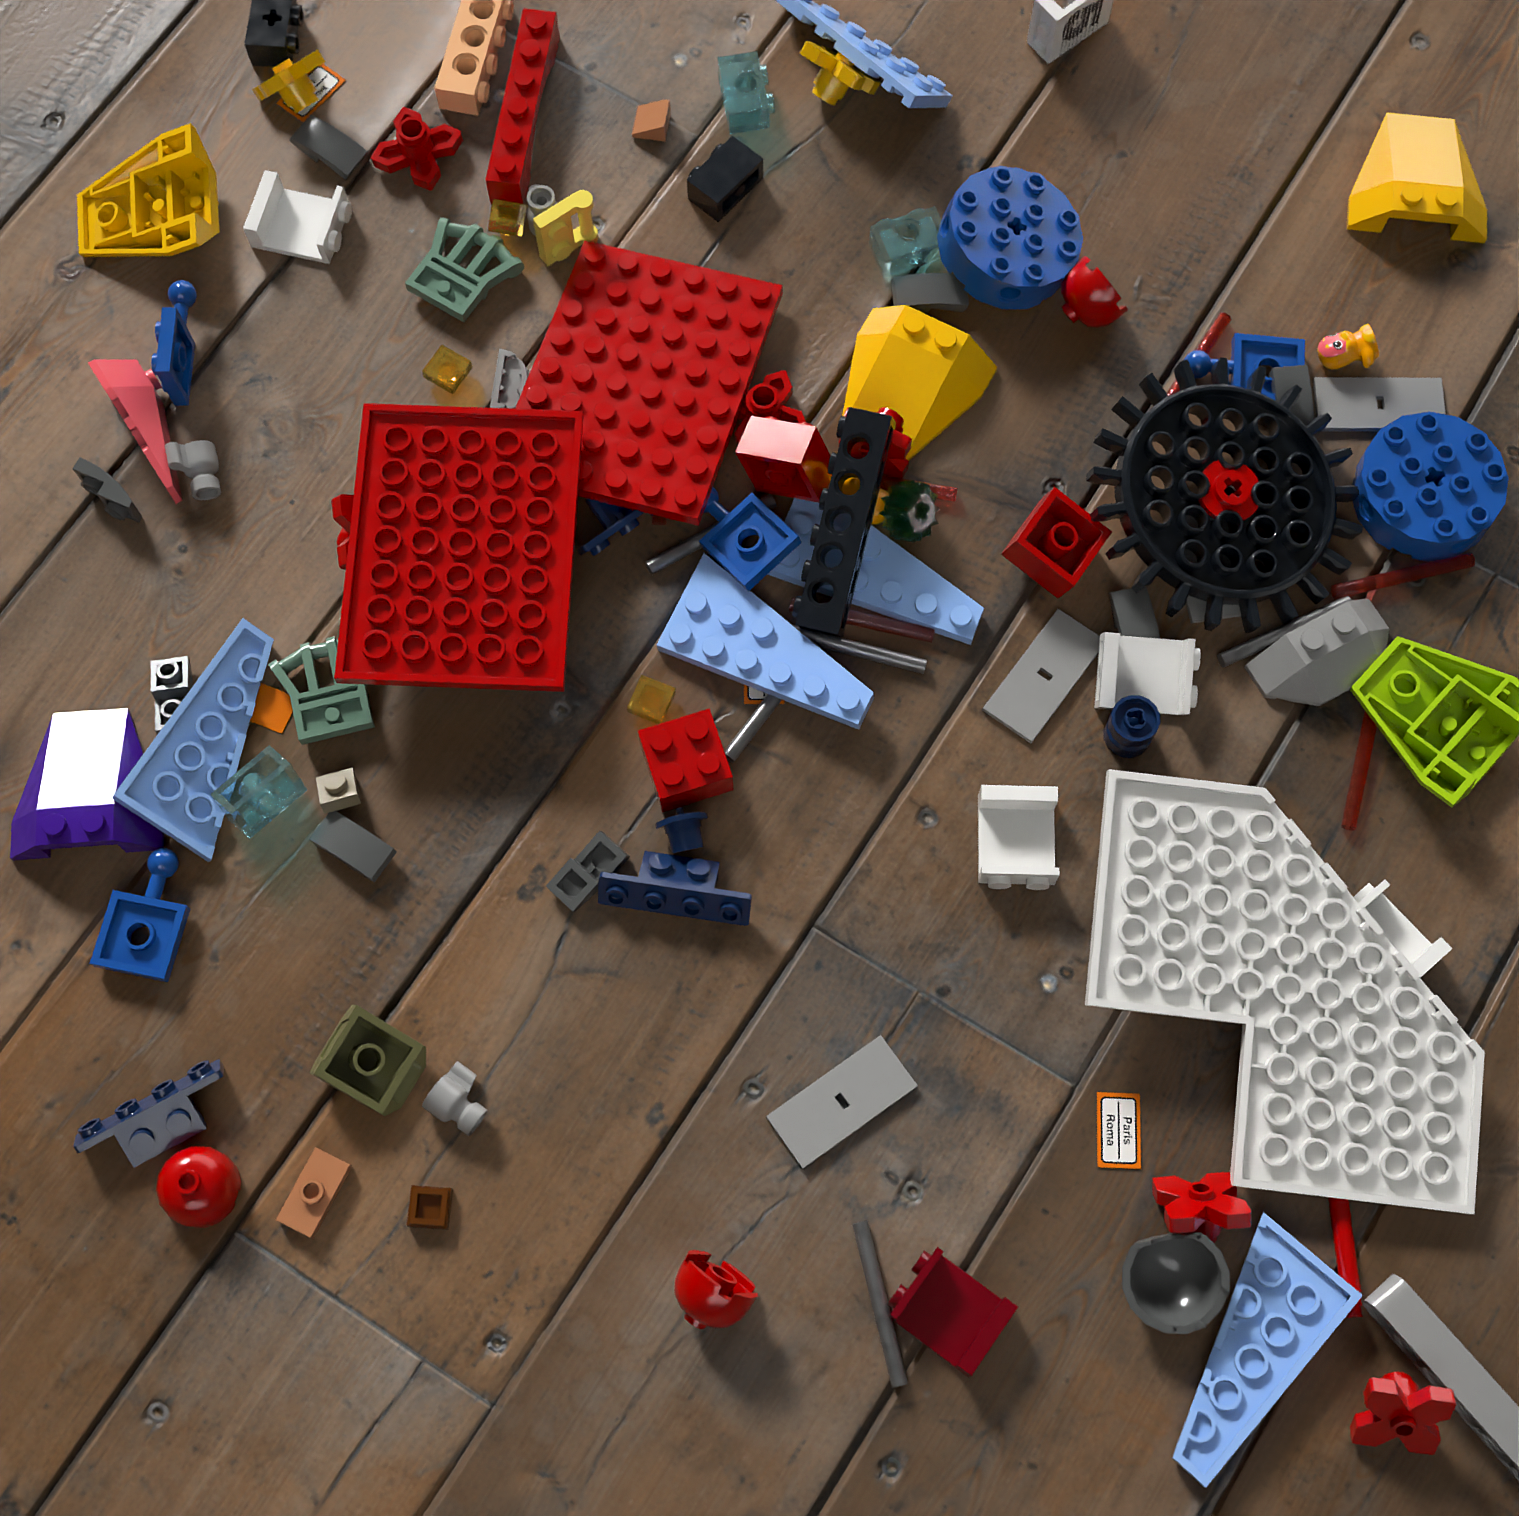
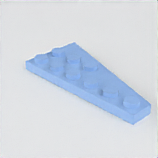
M776 0L800 21L809 25H814L815 23L817 27L814 32L821 38H827L836 42L834 48L863 72L878 79L881 76L884 79L881 86L890 93L894 92L903 96L901 102L908 108L947 107L953 95L944 90L946 85L941 80L931 75H928L926 78L917 72L919 68L917 64L907 58L901 57V59H898L892 55V48L886 43L877 39L873 42L865 37L866 31L853 22L846 24L838 18L840 13L826 4L819 6L812 0Z
M794 498L784 523L799 536L802 543L767 575L805 587L806 582L801 581V575L805 561L812 558L814 546L810 545L811 533L815 524L820 525L823 510L819 509V503ZM847 513L839 514L834 520V529L836 531L848 529L851 524V515ZM871 525L852 604L971 645L984 607ZM832 549L826 554L825 564L827 567L833 568L841 563L843 557L841 550ZM823 585L817 590L819 593L833 597L834 591L831 585Z
M703 553L657 643L658 651L859 730L873 702V691L751 591L748 592L726 570Z
M244 618L233 630L112 796V799L207 862L212 860L215 842L222 825L225 807L237 772L249 722L255 708L256 697L274 641L273 638Z
M1264 1212L1261 1215L1172 1459L1204 1488L1213 1480L1363 1296Z

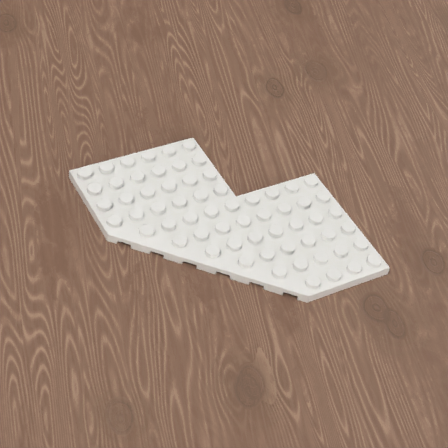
M1109 769L1106 772L1085 1006L1242 1024L1230 1171L1232 1186L1474 1214L1485 1055L1483 1049L1465 1033L1457 1023L1458 1019L1438 995H1434L1420 978V973L1400 950L1397 951L1383 934L1385 931L1364 906L1361 907L1347 890V885L1332 867L1320 858L1310 846L1312 843L1293 820L1286 817L1266 788Z

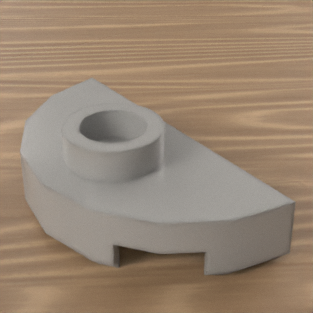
M500 348L490 408L515 409L529 376V370L516 357L515 353Z

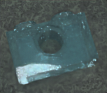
M757 51L717 57L718 81L729 134L769 128V114L775 113L772 92L766 93L765 86L769 85L766 64L760 65Z
M936 206L927 209H915L908 215L894 219H883L870 226L869 246L882 278L941 261L937 235L942 220ZM904 238H909V239H912L913 241H905V240H903V239H904Z
M269 745L210 795L227 819L248 839H251L305 793L307 788L292 765Z

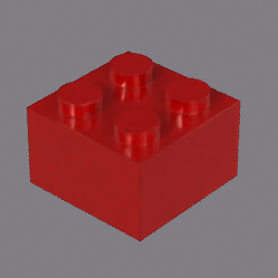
M773 416L765 418L750 417L735 453L755 489L759 492L819 503L822 490L828 487L832 474H828V464L831 455L817 427L807 422H799L798 424L786 422Z
M1054 487L1037 503L1001 555L1059 599L1076 585L1112 531L1101 522H1093L1087 511Z
M710 708L637 730L640 746L662 813L734 790L733 776Z

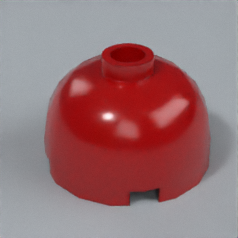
M1084 256L1074 265L1061 283V294L1065 301L1061 309L1073 324L1080 320L1087 327H1105L1118 320L1128 309L1126 306H1117L1116 303L1122 298L1098 267L1092 270L1086 266L1091 260Z
M192 1146L176 1152L164 1163L158 1174L156 1193L160 1206L172 1220L186 1227L206 1228L220 1223L233 1211L236 1205L234 1202L238 1197V1190L240 1191L241 1179L237 1166L227 1155L211 1147Z
M692 1250L688 1251L675 1278L674 1294L679 1306L685 1312V1320L699 1329H705L706 1326L717 1329L726 1328L742 1320L758 1296V1293H753L756 1288L753 1282L728 1262L723 1260L720 1267L708 1262L712 1254Z

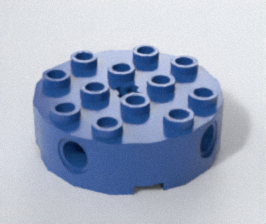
M998 166L971 175L959 187L942 216L937 241L941 261L949 274L954 273L956 278L965 285L963 290L976 300L1000 309H1029L1039 305L1042 300L1051 297L1061 287L1062 281L1079 260L1083 235L1079 215L1065 194L1047 181L1043 175L1036 172L1031 173L1020 168Z
M1435 412L1405 415L1381 428L1365 450L1356 466L1355 477L1352 485L1358 486L1359 496L1353 501L1358 521L1374 541L1389 550L1394 548L1401 553L1412 555V559L1427 562L1453 558L1476 545L1492 525L1506 503L1509 477L1500 451L1490 441L1487 434L1459 417Z

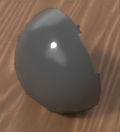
M1199 1232L1170 1233L1142 1239L1130 1248L1122 1266V1289L1130 1309L1146 1325L1164 1333L1188 1334L1207 1327L1206 1325L1221 1311L1228 1292H1230V1274L1221 1250L1206 1235Z

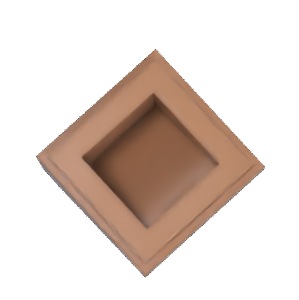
M660 100L638 106L632 137L665 142L671 116L670 100Z

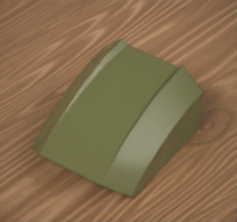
M351 1005L315 1060L310 1074L379 1114L386 1116L403 1106L426 1067V1047L358 1005Z

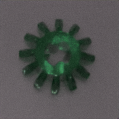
M903 480L894 486H888L889 496L881 498L885 504L884 510L879 512V514L885 517L882 528L890 531V537L896 540H905L906 542L921 541L922 537L931 536V526L939 524L935 518V513L941 508L934 504L938 495L930 491V485L924 482H915L914 480Z

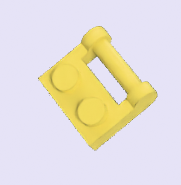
M576 191L533 218L539 255L547 266L556 261L566 259L572 251L583 245L584 240L597 243L598 231L593 225L591 213L594 206L593 196L589 191ZM577 213L579 227L573 230L571 216Z

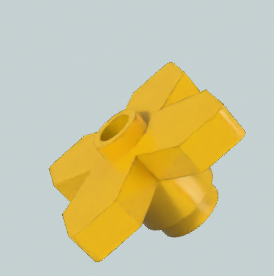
M809 41L805 42L800 51L801 55L821 67L813 81L815 86L812 93L835 106L838 99H843L849 87L858 91L861 89L874 95L880 85L878 80L856 68L839 51L835 53L827 47H819Z
M318 50L294 64L290 59H287L272 68L276 74L275 76L253 88L252 91L259 102L278 91L288 108L291 106L295 113H298L319 100L314 93L317 89L307 73L325 63V60Z

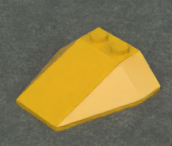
M1386 113L1348 199V230L1381 233L1388 218L1448 223L1450 224V240L1486 242L1487 208L1454 119Z
M191 123L160 134L77 194L79 254L82 257L173 256L203 245L220 232L216 172L195 127Z
M900 305L873 308L856 337L843 414L848 407L871 412H878L880 408L886 407L897 412L904 420L902 426L903 434L912 439L911 449L905 457L909 461L982 398L997 371V366L969 334L910 306Z

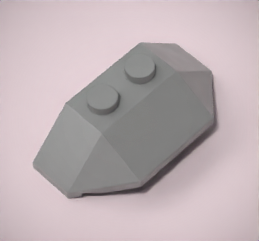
M1369 599L1347 601L1285 634L1247 663L1244 668L1264 698H1279L1290 702L1321 706L1350 690L1353 684L1387 648L1389 627Z

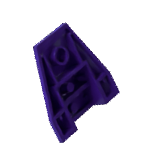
M128 708L53 713L12 820L10 859L12 861L51 858V849L118 844L126 853L155 851L156 849L164 848V832L112 799V796L144 754Z

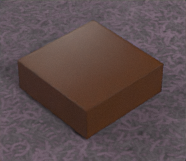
M411 1185L407 1226L412 1228L449 1230L453 1189Z

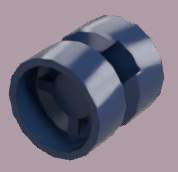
M1129 695L1121 698L1115 704L1103 730V737L1107 748L1115 755L1123 758H1134L1145 752L1160 725V713L1156 705L1148 698L1140 695Z

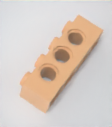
M461 0L435 85L439 109L479 115L482 103H487L490 75H495L497 71V51L505 43V24L507 20L512 19L514 12L513 0Z

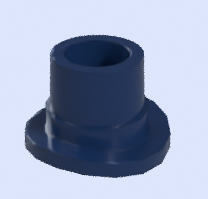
M683 807L676 808L675 816L655 823L656 829L664 828L672 853L704 847L700 827H702L701 820L708 818V814L705 812L684 814Z

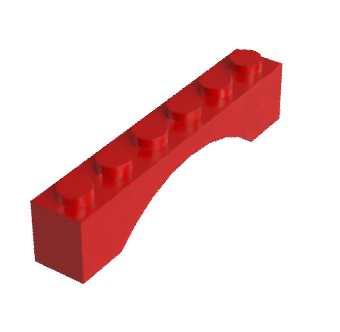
M523 8L485 179L491 204L521 208L525 206L530 182L533 142L539 105L547 77L555 64L560 40L556 12Z

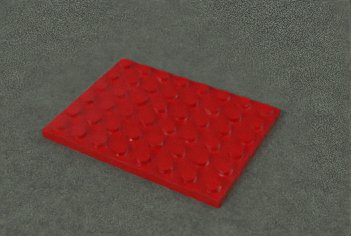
M584 240L515 409L583 411L584 421L578 496L699 526L782 298L783 285Z
M363 403L334 675L337 683L564 692L584 421L583 411Z

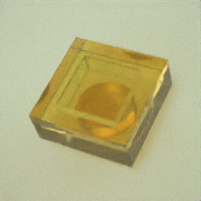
M493 199L488 231L505 236L522 237L528 205Z
M441 345L424 367L422 373L428 381L454 394L473 367L469 359Z
M641 675L628 703L627 711L654 723H663L676 695V688Z

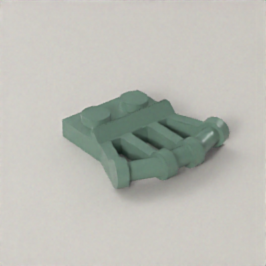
M440 218L431 250L407 279L405 285L407 291L458 320L465 322L479 302L486 299L489 289L506 278L518 276L523 271L524 264L519 257H513L503 244L502 238L497 235L489 236L484 233V229L479 225L451 223L450 219ZM449 237L461 238L446 258L443 257L442 253L446 240ZM479 245L482 247L466 269L459 266V263L472 246ZM492 257H497L501 265L479 277V274Z
M335 636L328 637L326 642L311 645L310 642L300 644L298 650L281 661L277 662L275 659L268 664L290 696L298 739L302 745L375 727L366 684H339L334 679L338 639ZM329 656L335 685L320 688L315 660ZM304 664L309 691L299 693L287 674Z

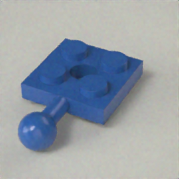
M178 280L172 283L168 289V298L174 307H162L161 321H157L155 325L158 349L157 353L152 355L151 364L153 374L159 377L163 391L168 393L175 406H189L195 342L186 324L188 308L195 303L197 292L190 282Z
M1235 333L1232 338L1231 360H1227L1229 375H1231L1230 385L1246 388L1250 375L1261 365H1269L1272 368L1305 365V339ZM1194 350L1184 358V360L1188 359L1195 379L1203 378L1209 372L1211 373L1212 366L1218 360L1211 359L1206 352L1201 350ZM1265 376L1261 394L1276 401L1275 393H1272L1271 388L1272 377Z
M714 487L712 488L704 513L709 512L719 523L702 537L699 543L749 592L802 542L799 536L753 493L748 495L738 506L729 512L719 503L718 492ZM751 535L759 537L757 544L752 548L741 547L746 537Z
M159 848L148 857L147 866L152 875L145 896L116 890L112 891L90 960L92 966L169 982L190 908L187 905L160 900L166 878L175 874L179 866V860L172 850ZM139 927H148L150 930L149 939L142 945H133L131 942L132 933Z

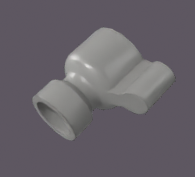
M539 184L531 185L527 194V219L529 229L535 236L533 218L557 204L553 190L546 185Z
M205 440L192 441L185 445L177 442L165 444L169 468L183 471L186 476L193 479L190 487L194 499L210 500L221 494L219 479L214 476L219 470L215 444Z
M458 1061L446 1075L439 1079L422 1104V1108L440 1121H455L457 1128L467 1136H470L477 1129L488 1112L479 1103H470L467 1100L477 1075Z

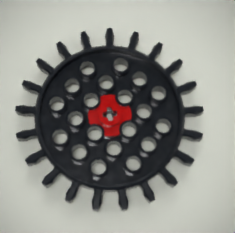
M1220 357L1212 366V384L1197 386L1188 359L1183 360L1174 368L1175 378L1180 391L1168 396L1154 374H1148L1140 382L1139 386L1154 407L1144 414L1122 396L1111 410L1129 424L1133 430L1126 439L1102 428L1093 441L1094 444L1119 455L1116 469L1093 466L1086 474V481L1112 485L1115 489L1116 503L1098 506L1090 514L1093 522L1120 519L1126 534V538L1118 540L1105 553L1108 560L1122 557L1134 549L1148 567L1137 576L1131 588L1137 593L1148 587L1156 576L1174 587V593L1168 601L1165 613L1170 617H1173L1185 606L1188 595L1206 601L1204 630L1209 631L1214 630L1220 625L1224 604L1239 605L1245 633H1252L1261 626L1257 602L1267 599L1271 600L1282 623L1290 622L1298 616V613L1286 590L1295 583L1315 604L1326 598L1330 593L1310 571L1317 563H1320L1337 575H1341L1348 570L1352 562L1328 548L1330 539L1333 534L1353 540L1363 530L1362 525L1336 518L1337 502L1354 501L1359 496L1358 486L1354 485L1335 486L1331 471L1332 467L1339 466L1353 455L1351 448L1337 449L1325 454L1314 437L1325 429L1332 417L1325 413L1314 418L1305 426L1297 416L1290 412L1302 391V388L1298 385L1287 391L1281 397L1279 403L1261 394L1266 376V368L1259 366L1247 380V387L1242 388L1229 385L1227 358ZM1189 414L1197 416L1201 426L1192 423L1189 419ZM1223 419L1231 421L1235 431L1229 430L1224 425ZM1258 424L1263 425L1268 430L1269 436H1265L1259 431ZM1153 442L1161 444L1166 454L1158 453L1153 447ZM1187 447L1195 449L1199 453L1200 460L1191 457ZM1222 452L1229 454L1233 458L1234 465L1224 460ZM1257 458H1261L1267 463L1268 470L1259 466ZM1291 463H1295L1301 468L1302 475L1294 472ZM1151 476L1160 478L1164 483V489L1156 487L1152 482ZM1186 481L1193 482L1198 487L1199 494L1191 492L1187 487ZM1256 491H1259L1264 494V496L1268 500V504H1264L1261 501H1259V499L1256 496ZM1291 496L1300 501L1302 509H1298L1292 504ZM1150 510L1159 512L1163 518V523L1154 521L1150 515ZM1185 515L1192 516L1197 521L1198 528L1189 526ZM1220 520L1228 522L1232 527L1233 533L1224 531ZM1255 525L1261 526L1266 531L1267 539L1257 534ZM1290 530L1299 534L1301 544L1292 539ZM1185 549L1195 554L1197 563H1192L1185 557ZM1220 554L1229 558L1232 568H1227L1221 563ZM1255 559L1265 565L1266 573H1262L1256 568Z

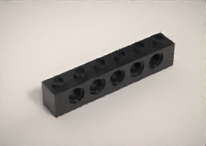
M848 407L847 415L840 417L837 427V438H841L838 452H832L828 464V474H832L829 489L823 488L819 509L823 510L820 525H814L810 538V545L814 546L811 560L805 561L802 570L801 581L806 583L803 595L796 597L793 606L792 617L797 618L795 624L799 627L839 637L844 636L896 425L892 416ZM856 443H868L869 451L865 457L855 459L851 456L852 447ZM852 477L860 479V488L855 494H843L842 486L847 479ZM842 513L850 514L851 524L849 528L844 531H836L833 526L835 518ZM832 549L841 550L843 555L841 563L833 568L827 567L825 564L826 554ZM823 585H831L834 591L832 599L825 604L818 603L816 599L817 590Z

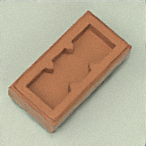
M315 1147L276 1220L314 1239L353 1166Z

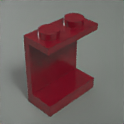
M939 1247L931 1255L924 1250L911 1269L917 1275L908 1288L901 1284L887 1303L893 1308L889 1317L964 1375L970 1377L1003 1331L1018 1306L1006 1297L1001 1299L942 1255L944 1251Z

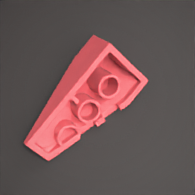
M94 359L88 362L176 504L181 502L182 496L177 471L169 468L165 451V444L171 442L164 404L156 391L162 388V386L153 374V371L150 368L144 372L137 359Z

